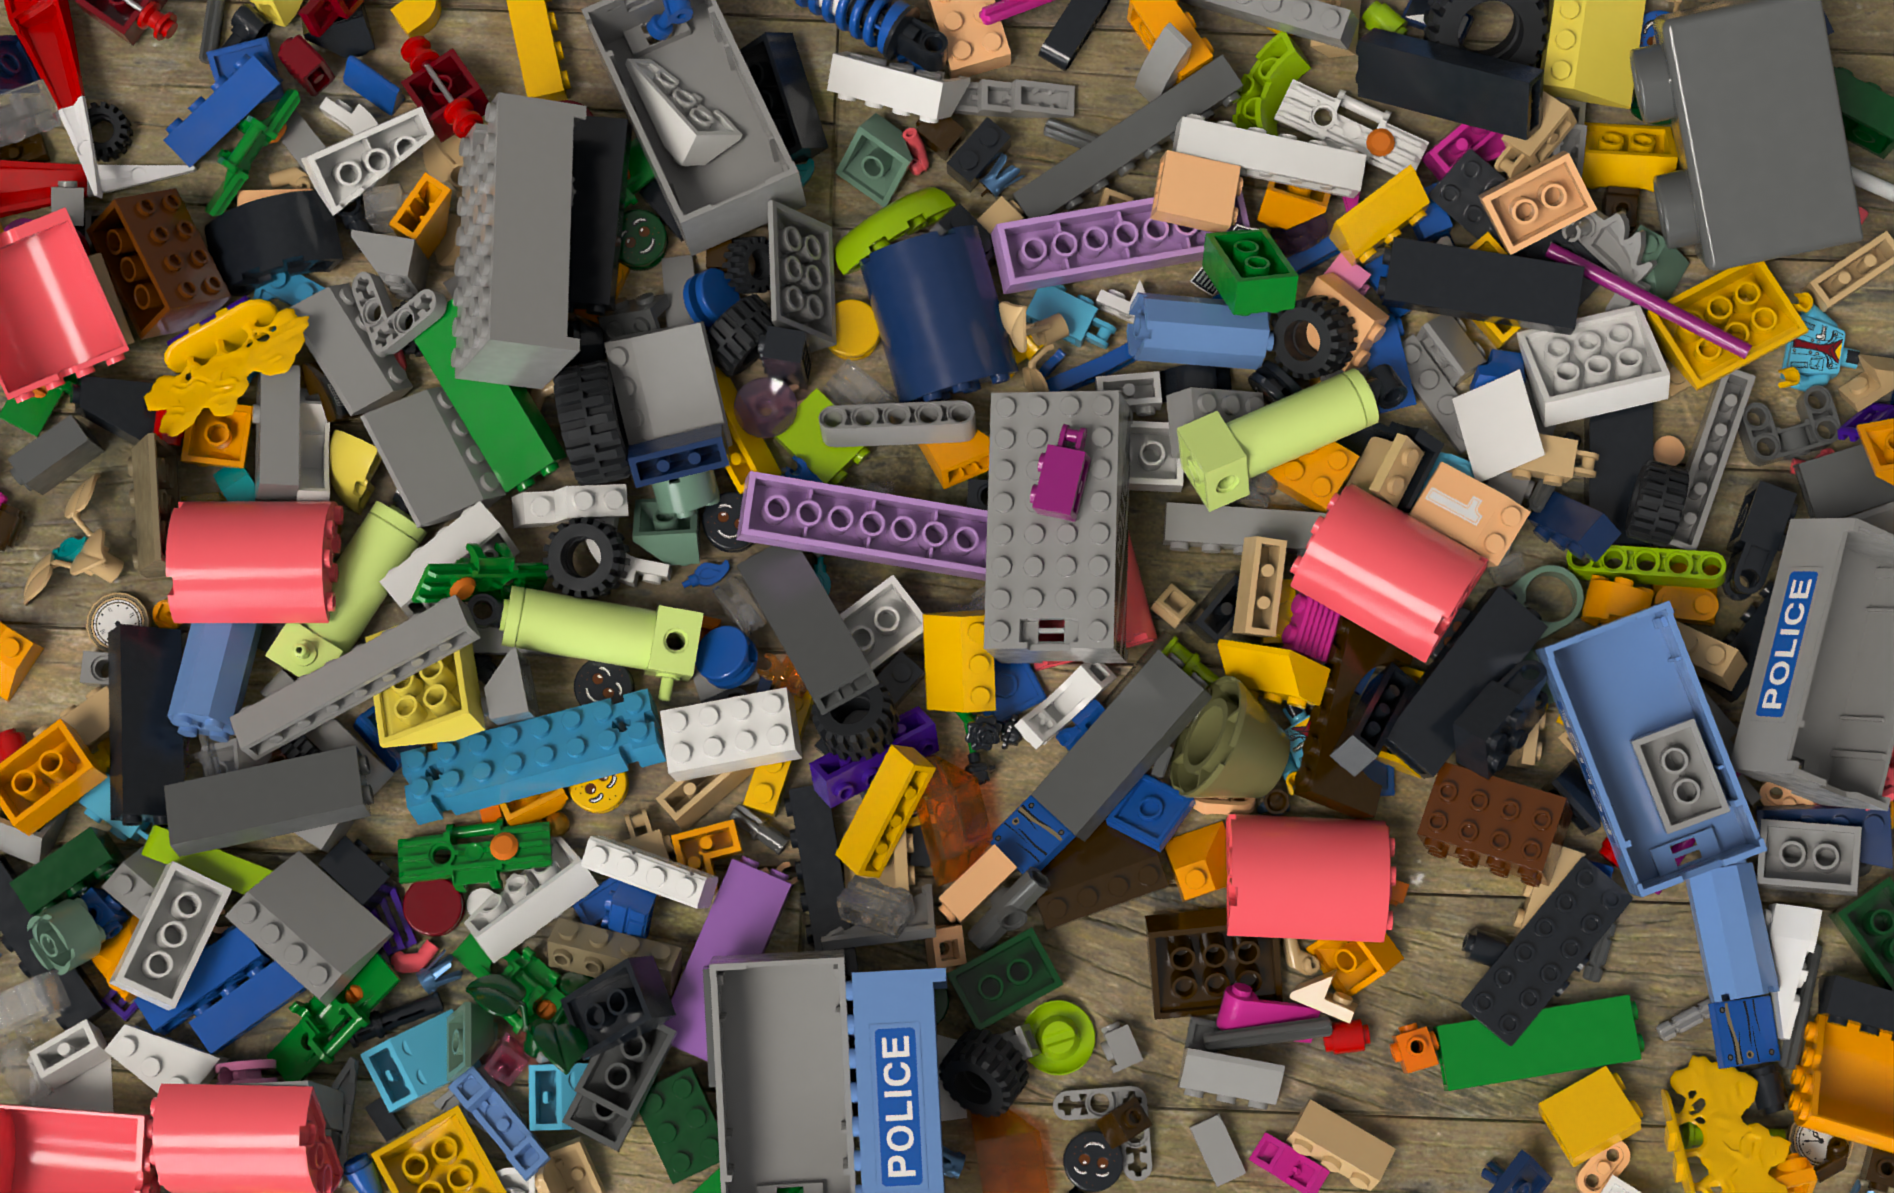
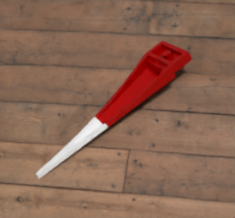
M4 0L9 22L37 70L64 124L92 192L96 197L102 199L103 194L68 0Z
M0 160V218L51 206V187H58V181H77V187H84V198L95 195L81 164ZM97 165L102 194L197 171L195 166L189 168L188 165Z

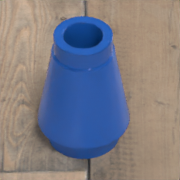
M366 1152L358 1154L344 1163L343 1166L346 1170L344 1175L359 1193H384L373 1158H369Z

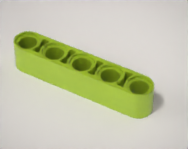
M1611 545L1597 562L1590 560L1583 567L1573 564L1577 557L1569 550L1566 555L1568 570L1580 580H1590L1592 575H1599L1610 579L1612 582H1614L1615 577H1623L1634 581L1635 584L1712 589L1721 586L1727 576L1724 557L1719 553L1711 551ZM1614 558L1622 561V565L1616 569L1608 568L1605 565L1608 560ZM1643 561H1651L1655 564L1654 568L1649 571L1640 570L1638 565ZM1675 563H1683L1688 567L1683 573H1674L1670 569ZM1708 565H1715L1720 568V572L1710 576L1704 573L1703 569Z
M157 825L152 826L141 852L142 855L164 864L174 861L243 895L273 872V870L219 849L179 857L170 846L168 829Z

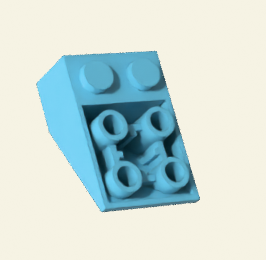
M450 1009L360 1054L389 1113L398 1112L452 1083L447 1081V1017L454 1012V1009ZM478 1059L473 1066L478 1069L482 1064Z
M576 1063L567 1075L554 1064L528 1065L529 1131L574 1129L562 1123V1120L577 1094L574 1089L588 1063Z

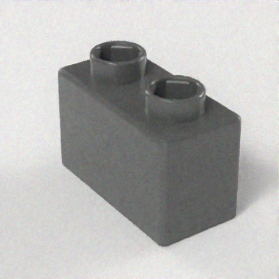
M1726 0L1657 16L1653 22L1656 44L1632 49L1630 51V64L1643 123L1650 124L1670 119L1680 170L1659 174L1653 179L1657 211L1666 247L1668 249H1675L1694 245L1696 256L1709 270L1719 271L1862 241L1863 231L1822 0Z

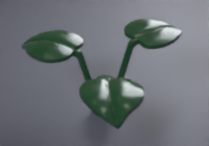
M569 971L562 976L560 988L563 993L569 995L595 978ZM493 974L480 977L466 987L465 991L474 998L477 1004L493 1015L501 1017L511 1016L518 1009L521 1010L523 1021L521 1030L526 1032L523 1050L527 1055L537 1058L538 1053L541 1051L552 1064L567 1075L586 1053L588 1039L580 1029L570 1024L558 1026V1022L564 1014L562 1005L551 1023L542 1018L529 1023L527 1005L522 1001L527 991L516 979L506 975Z

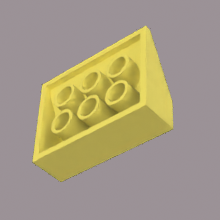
M1550 0L1547 18L1549 32L1545 34L1547 44L1542 52L1540 69L1544 70L1543 91L1554 98L1560 97L1586 103L1630 109L1634 89L1630 51L1640 46L1646 0Z
M383 631L365 637L366 643L380 636ZM472 643L373 696L379 744L382 748L456 741L486 730Z

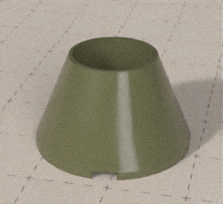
M1223 676L1205 689L1212 698L1177 738L1171 760V784L1173 789L1179 791V795L1186 798H1261L1275 787L1284 772L1290 753V739L1239 679L1233 676Z

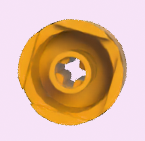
M1592 575L1582 608L1581 620L1595 626L1598 623L1605 624L1651 606L1654 591L1644 587L1635 588L1633 587L1634 581L1627 578L1615 577L1614 582L1606 577Z

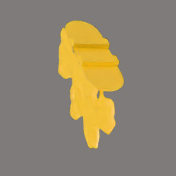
M252 299L240 303L230 310L226 307L215 313L216 318L204 325L198 322L188 328L189 333L174 341L164 353V361L167 367L175 373H179V375H163L158 377L152 385L151 391L144 396L148 411H167L161 420L159 432L167 433L171 437L179 435L195 423L203 408H209L214 416L233 415L238 405L237 399L244 395L249 386L247 377L250 373L257 371L271 376L289 371L295 361L296 354L301 350L305 342L303 332L309 325V316L298 317L294 309L285 308L278 311L277 307L270 301ZM266 334L270 336V338L264 342L257 340ZM187 374H191L190 380H186Z
M1692 1055L1688 1067L1674 1071L1670 1077L1671 1087L1677 1094L1683 1095L1686 1098L1684 1107L1679 1114L1674 1111L1669 1092L1666 1089L1661 1090L1666 1120L1664 1142L1667 1152L1674 1151L1672 1172L1675 1183L1682 1182L1685 1193H1696V1191L1714 1193L1710 1187L1718 1186L1722 1188L1721 1193H1789L1786 1185L1778 1182L1768 1172L1771 1167L1785 1162L1791 1142L1780 1136H1771L1769 1129L1760 1123L1747 1125L1741 1118L1745 1110L1755 1101L1758 1081L1746 1072L1738 1071L1735 1067L1718 1069L1717 1062H1710L1705 1056L1698 1057ZM1696 1091L1697 1094L1689 1099L1688 1092ZM1703 1098L1705 1100L1704 1108L1699 1113L1691 1115L1690 1111H1695L1694 1106L1691 1105L1698 1099ZM1702 1117L1706 1122L1704 1124L1698 1123L1695 1119ZM1691 1122L1701 1129L1704 1139L1700 1147L1684 1148L1679 1130L1681 1124ZM1697 1156L1708 1169L1709 1175L1697 1183L1693 1182L1687 1160L1689 1157Z

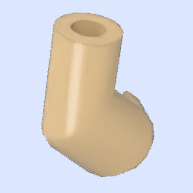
M291 167L269 174L273 189L288 184L295 189H314L309 176L299 167Z

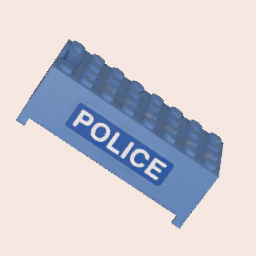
M1670 600L1535 650L1539 662L1547 670L1548 686L1593 801L1600 814L1601 822L1630 894L1641 898L1721 866H1728L1768 851L1764 839L1760 837L1675 621L1674 610ZM1694 718L1730 812L1667 834L1663 829L1629 740ZM1691 838L1695 839L1697 845L1672 854L1670 846ZM1696 850L1700 851L1701 858L1677 866L1675 858Z
M946 968L852 973V981H846V1000L850 1006H853V1014L847 1015L848 1035L855 1039V1048H849V1066L853 1072H856L857 1082H850L851 1103L858 1105V1116H852L853 1137L859 1138L860 1150H854V1170L861 1171L862 1182L860 1185H855V1193H945L934 989H947Z

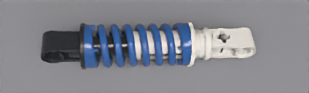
M795 0L796 4L800 7H808L812 14L816 16L822 15L823 19L829 24L836 23L837 28L841 31H850L851 36L855 39H863L867 46L877 47V51L888 60H893L902 55L929 72L940 71L946 66L947 37L942 32L919 21L920 9L914 5H909L902 0L896 1L892 6V0Z

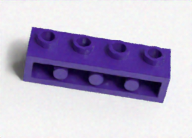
M919 706L899 715L900 722L897 723L899 729L897 734H892L894 739L892 745L915 748L925 758L939 751L936 725ZM885 744L883 746L884 752L881 754L875 752L872 754L873 758L866 760L865 756L860 757V761L855 762L852 761L850 756H848L847 760L839 758L838 754L833 755L829 752L810 762L814 791L830 808H833L867 790L891 745Z

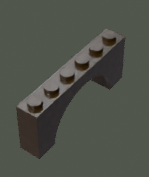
M1342 615L1327 663H1325V667L1331 670L1320 706L1315 705L1310 714L1311 724L1308 737L1305 739L1302 747L1303 757L1301 765L1295 775L1296 786L1294 794L1355 819L1375 817L1382 786L1371 780L1363 771L1354 777L1330 757V754L1347 724L1350 700L1361 679L1377 666L1387 667L1391 662L1399 668L1411 665L1413 656Z

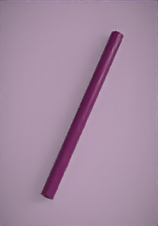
M1553 242L1545 254V257L1557 263L1585 267L1584 277L1744 360L1752 347L1751 344Z

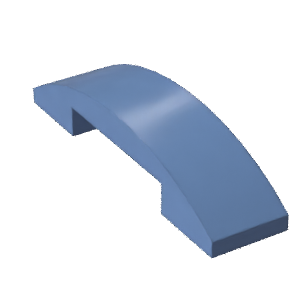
M474 1066L448 1086L465 1109L473 1114L506 1154L505 1157L525 1181H528L538 1172L539 1168L551 1160L547 1151L535 1135L529 1131L523 1120Z

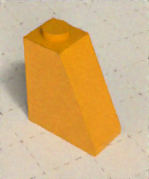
M425 172L389 223L398 237L415 239L427 259H429L446 235L452 190Z
M977 430L974 438L967 442L918 444L943 489L989 471L990 437Z

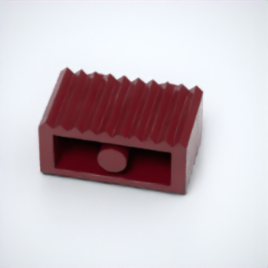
M300 34L294 38H288L281 44L280 51L278 52L279 59L290 75L311 96L316 97L335 79L326 61Z

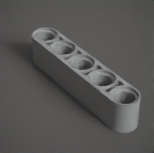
M962 400L833 405L824 408L818 417L822 440L830 447L958 443L973 439L977 432L974 407L971 403Z
M282 669L260 693L266 698L271 692L281 690L296 680ZM336 718L304 734L322 752L356 745L362 756L367 755L371 772L366 775L367 785H371L374 795L394 775L380 759Z

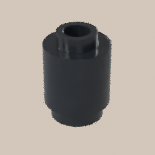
M1475 928L1472 933H1466L1462 943V951L1466 952V959L1491 967L1510 943L1506 942L1504 937Z
M1774 1064L1749 1071L1750 1076L1758 1081L1755 1096L1757 1109H1765L1766 1115L1785 1110L1784 1103L1789 1102V1097L1780 1071L1776 1072Z

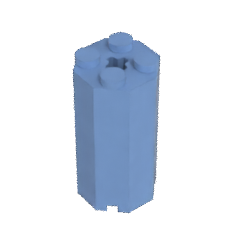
M1140 292L1137 293L1130 305L1129 315H1135L1133 324L1128 323L1127 325L1129 355L1134 356V359L1138 361L1257 370L1263 364L1266 351H1272L1274 346V335L1269 329L1270 312L1252 313L1248 316L1233 315L1223 299Z
M191 623L167 715L171 723L178 727L177 732L180 735L186 737H196L197 734L206 735L214 741L224 743L228 742L229 736L235 735L229 717L239 713L242 709L263 623Z
M1746 859L1686 879L1685 882L1710 1003L1780 991L1753 862L1747 863Z

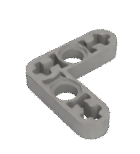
M361 272L357 274L352 283V293L372 346L378 352L386 354L397 353L440 319L447 307L444 294L431 289H424L394 312L381 277L368 272ZM380 305L381 315L375 321L374 311ZM411 314L413 317V322L411 327L407 330L405 327V321L407 317Z
M1135 1086L1060 1092L1053 1100L1054 1113L1063 1120L1101 1118L1123 1104V1098L1128 1097V1092L1134 1091L1136 1097H1141L1140 1105L1148 1116L1146 1095L1142 1089ZM1098 1093L1104 1094L1109 1100V1107L1102 1113L1093 1111L1090 1105L1091 1098ZM1079 1094H1086L1085 1107L1088 1112L1087 1115L1080 1114L1082 1108L1071 1109V1115H1065L1064 1110L1058 1109V1103L1063 1102L1064 1096H1070L1072 1102L1081 1101ZM1149 1128L1144 1130V1137L1140 1142L1131 1143L1127 1141L1121 1144L1124 1158L1123 1171L1133 1181L1145 1180L1152 1171ZM1145 1145L1146 1153L1139 1152V1158L1147 1166L1146 1169L1141 1170V1175L1135 1176V1172L1128 1169V1164L1134 1162L1133 1152L1126 1154V1147L1139 1148Z

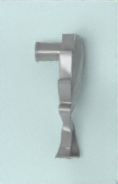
M1596 210L1562 228V235L1565 239L1571 237L1569 242H1580L1613 274L1646 291L1650 290L1651 286L1643 282L1642 279L1654 269L1657 261L1641 262L1646 247V231H1638L1629 238L1630 226L1625 212L1620 211L1608 218L1601 211ZM1614 293L1605 312L1633 306V302Z

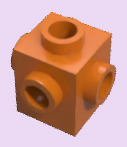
M1417 1022L1399 1027L1400 1034L1392 1036L1394 1043L1389 1044L1394 1062H1400L1404 1074L1439 1064L1435 1051L1439 1050L1438 1041L1434 1031L1429 1032L1427 1026L1418 1028ZM1413 1041L1418 1045V1050L1415 1053L1411 1050V1043Z

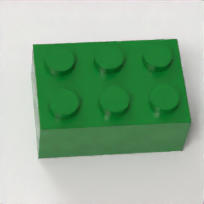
M1266 228L1206 233L1202 268L1233 315L1248 316L1252 313H1278L1282 310L1294 309L1299 276Z

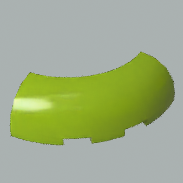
M1283 31L1274 36L1257 53L1255 57L1258 60L1253 65L1249 74H1244L1241 79L1243 92L1240 93L1241 98L1237 102L1236 114L1232 115V121L1236 124L1237 128L1248 130L1250 127H1257L1266 130V134L1278 136L1277 120H1274L1287 90L1293 79L1297 81L1311 69L1309 62L1289 33Z
M925 187L885 206L865 219L837 242L834 253L840 271L843 275H847L861 270L859 265L861 259L869 258L870 253L891 245L890 242L899 239L906 233L910 236L927 226L938 223L956 206L955 203L944 191L936 187Z

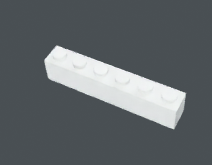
M1189 114L1187 117L1182 116L1176 125L1172 148L1174 152L1241 166L1240 175L1333 195L1354 198L1361 191L1367 155L1358 153V150L1353 147L1344 146L1337 149L1327 147L1328 144L1319 140H1310L1309 143L1297 140V137L1291 134L1275 136L1266 134L1267 131L1262 128L1250 127L1248 130L1237 128L1235 123L1229 121L1208 122L1205 121L1203 116Z

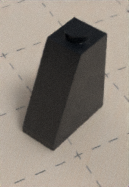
M83 376L76 381V384H72L70 403H75V413L134 446L145 435L154 432L156 411H148L144 396L151 391L154 383Z

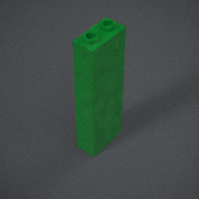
M453 299L447 302L443 316L418 335L414 341L504 491L509 492L518 489L519 493L536 484L534 478L542 474L543 477H546L560 468L558 462L566 458L567 455L526 387L455 378V367L451 366L452 351L456 348V337L452 335V325L454 318L457 317L458 307L454 306Z
M1630 995L1543 1008L1513 1046H1507L1478 1020L1434 1026L1433 1031L1439 1045L1437 1054L1444 1091L1641 1060V1052H1644L1645 1048L1642 1034L1636 1032L1634 1020H1638L1636 1002L1634 1000L1630 1001Z

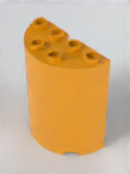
M1817 1014L1814 1022L1808 1021L1803 1036L1806 1043L1800 1063L1796 1065V1070H1792L1790 1083L1795 1084V1089L1791 1093L1788 1109L1793 1111L1796 1125L1894 1154V1042L1891 1041L1892 1035L1880 1032L1879 1036L1859 1032V1025L1848 1023L1847 1027L1837 1026L1828 1023L1827 1016Z

